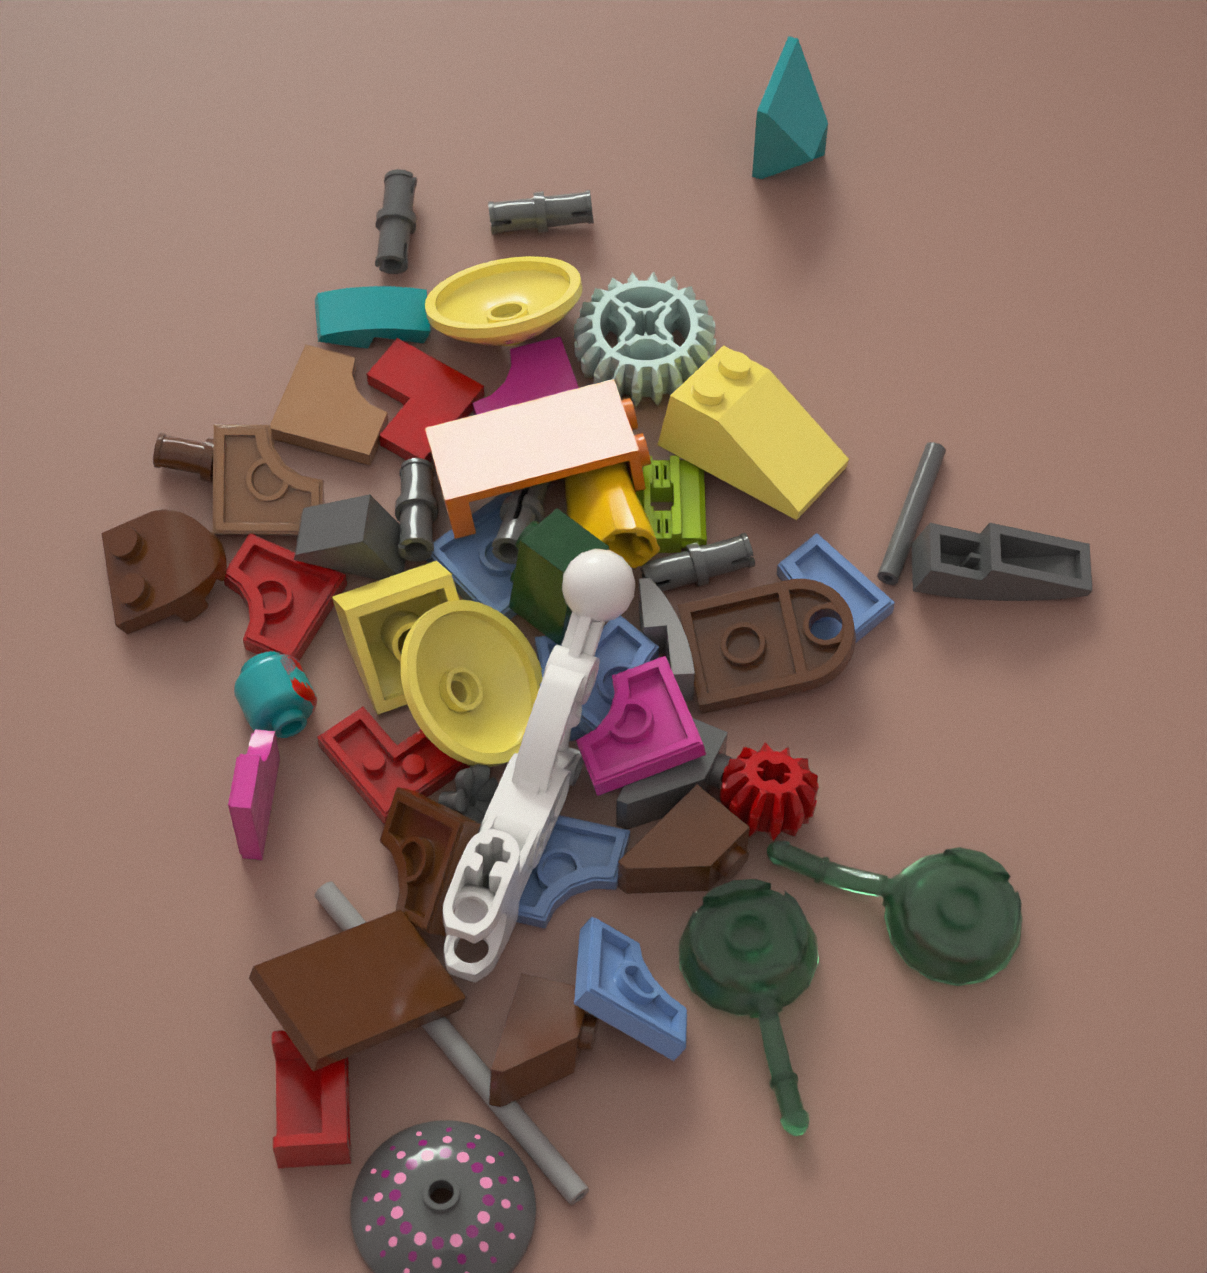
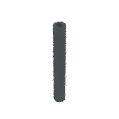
M929 442L925 445L877 574L878 579L885 584L895 585L901 576L911 544L915 538L946 453V449L939 443Z

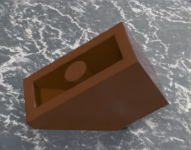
M696 785L618 861V887L626 894L709 891L722 877L730 880L745 865L749 857L747 846L750 827L699 785Z
M521 973L491 1068L489 1105L501 1108L573 1074L581 1049L592 1051L599 1018L574 1004L575 985Z

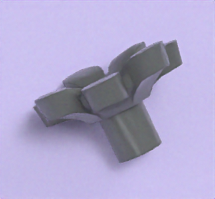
M480 764L470 765L469 768L460 770L456 774V791H443L439 796L438 803L482 825L491 799L498 787V782L495 777L489 778V766Z

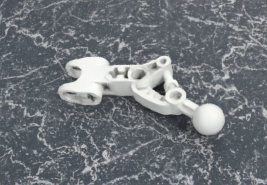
M593 549L581 553L570 562L563 575L562 592L565 603L571 609L572 614L562 646L556 645L549 656L518 754L514 753L487 809L480 832L474 835L467 844L443 904V923L447 935L444 943V961L447 972L459 978L476 983L487 976L496 966L518 920L519 900L530 874L539 863L565 803L569 786L576 784L581 773L584 761L580 751L568 747L571 729L580 723L582 704L585 705L596 681L600 661L599 658L594 656L604 624L607 621L616 619L627 610L634 597L635 579L631 567L623 557L610 550ZM463 938L476 944L484 939L488 944V953L479 962H464L454 953L459 940Z

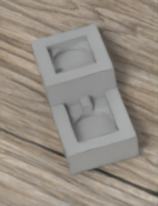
M651 578L639 579L638 610L641 632L659 646V654L666 655L684 700L693 701L695 671L692 654L681 622L666 596Z

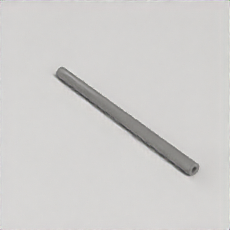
M332 881L325 883L316 891L315 898L343 931L366 923ZM442 1017L423 1025L422 1027L567 1202L570 1205L579 1202L588 1193L589 1188L516 1101L501 1108L489 1105L491 1071L446 1017Z

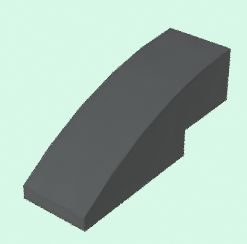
M989 522L981 533L929 523L911 544L914 592L974 600L1033 601L1084 597L1093 591L1089 543Z

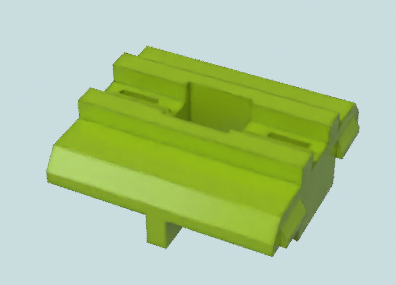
M650 456L651 465L642 467L646 489L635 493L653 528L656 541L660 547L658 553H680L681 548L696 542L699 544V547L707 545L704 470L686 460H679L678 456H670V460H652V456ZM651 502H673V506H671V511H654V506H651Z

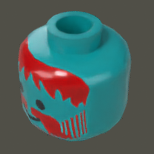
M275 651L258 654L244 663L240 675L235 682L234 695L253 731L255 729L275 731L278 738L294 736L306 727L307 720L316 709L317 695L302 665L294 657L285 654L280 655V653Z

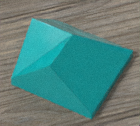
M788 36L757 109L752 177L758 179L767 178L825 155L828 121L799 39Z

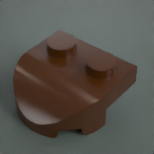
M165 509L154 510L101 533L115 625L126 634H130L174 614L186 623L193 620L208 608L209 604L205 598L212 590L216 580L222 582L225 579L227 560L222 543L201 523L184 513Z

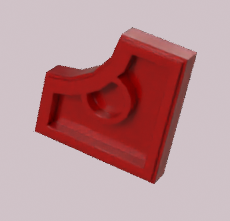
M250 533L227 567L224 585L240 595L249 609L250 622L243 638L244 647L246 650L257 655L275 651L280 653V655L285 654L300 661L334 607L332 597L341 594L346 588V575L333 569L294 560L295 552Z

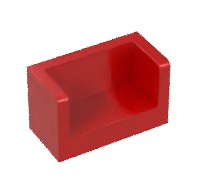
M285 1030L273 1031L271 1033V1040L276 1060L277 1133L276 1136H273V1152L278 1169L352 1164L349 1057L313 1071Z

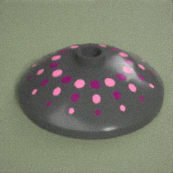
M438 1120L425 1122L406 1128L393 1135L381 1144L368 1158L358 1175L352 1193L350 1209L351 1227L359 1253L372 1273H512L521 1262L532 1240L536 1221L534 1187L521 1158L496 1134L477 1125L461 1121ZM440 1188L448 1189L453 1193L451 1200L444 1204L433 1202L430 1196L435 1190Z

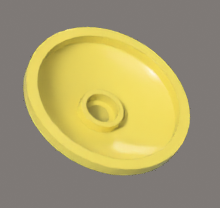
M526 256L499 259L470 267L442 281L427 296L425 311L430 325L450 338L486 346H513L543 333L563 319L573 309L582 294L581 277L574 266L554 258Z
M453 600L442 603L427 611L411 627L401 654L402 687L408 707L418 726L441 751L467 765L480 764L495 767L509 762L514 753L518 754L543 678L540 662L531 644L511 620L492 607L479 602Z

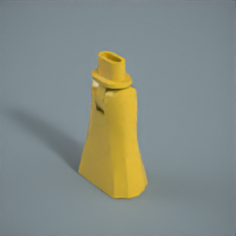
M626 462L564 478L567 516L608 545L610 551L623 557L630 567L637 568L638 566H643L660 551L650 521L633 489Z

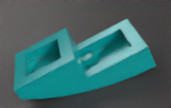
M367 286L317 293L314 300L318 342L368 349L373 338L379 337L393 340L399 338L402 341L424 344L431 333L430 323L425 311L427 289Z

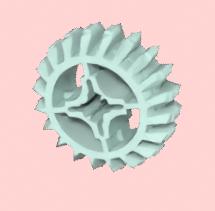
M654 271L648 280L639 281L632 272L628 278V283L625 284L612 277L610 284H608V291L595 288L591 296V302H583L580 309V318L577 319V323L574 325V339H576L574 342V353L577 361L581 362L584 378L594 377V384L614 379L620 398L625 394L631 395L632 401L637 406L642 397H651L658 407L663 394L671 395L715 354V322L713 321V316L708 315L706 301L695 300L696 295L692 286L678 290V283L675 277H672L666 283L658 282ZM676 329L685 339L681 347L673 342L672 333ZM610 331L617 335L618 344L613 348L604 339Z

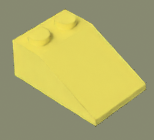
M724 345L670 395L658 441V446L795 520L845 470L849 462V458L768 368L750 360L743 353L733 351Z

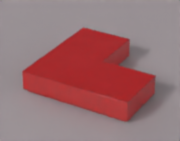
M399 338L392 343L367 373L368 385L404 404L381 432L379 439L380 446L405 460L422 458L431 463L433 459L425 428L468 417L473 411V403L485 397L484 385Z
M364 706L317 737L321 750L384 825L397 787L414 790L429 797L454 780L458 771L470 767V765L459 762L441 751L428 739L421 729L396 745Z

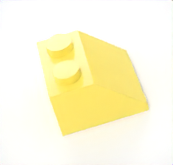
M438 561L430 562L332 597L348 649L377 715L407 705L401 681V654L405 639L413 624L432 608L445 602L459 600L452 574Z

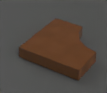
M397 787L380 838V843L391 852L398 869L399 895L396 911L401 909L412 925L429 934L445 936L446 931L443 923L444 900L464 850L471 838L478 834L481 824L414 790Z

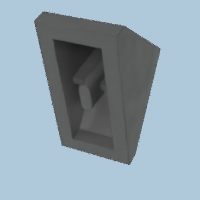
M370 494L306 507L301 513L294 560L378 581L404 572L406 559L401 557L398 552L400 524Z

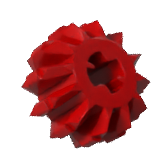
M765 742L758 752L751 748L743 747L736 759L729 760L728 766L724 769L719 797L724 807L750 827L749 837L758 831L766 832L772 841L776 839L780 832L795 837L802 824H808L810 818L815 813L816 797L819 789L817 783L818 775L810 771L808 758L793 759L790 755L789 746L778 752L773 751Z

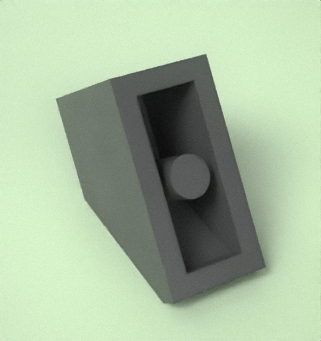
M692 718L703 742L706 755L623 786L617 798L616 826L628 830L663 818L696 785H699L707 793H709L712 786L720 789L722 787L724 769L728 766L729 760L733 759L731 756L726 755L728 732Z

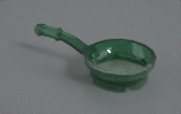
M775 840L767 847V857L774 865L779 868L783 866L812 878L816 884L823 882L851 892L883 897L882 906L885 907L884 919L891 944L909 967L931 981L955 986L984 982L1006 968L1020 945L1023 917L1021 913L1022 903L1018 890L1015 892L1013 886L1009 883L1008 880L1011 876L1002 864L983 852L961 847L945 849L943 853L923 856L904 868L900 874L887 878L888 876L859 870L829 861V857L824 856L822 858L790 845L789 841Z
M758 879L733 880L713 888L702 898L703 904L695 913L693 911L678 943L679 969L690 990L712 1008L738 1016L749 1015L750 1018H758L764 1051L771 1074L769 1085L775 1092L782 1116L780 1123L788 1134L801 1136L808 1130L809 1113L804 1109L797 1085L799 1078L792 1069L778 1013L782 1012L783 1007L792 1004L810 986L819 964L817 936L797 900L785 890L783 896L781 893L771 890V883Z

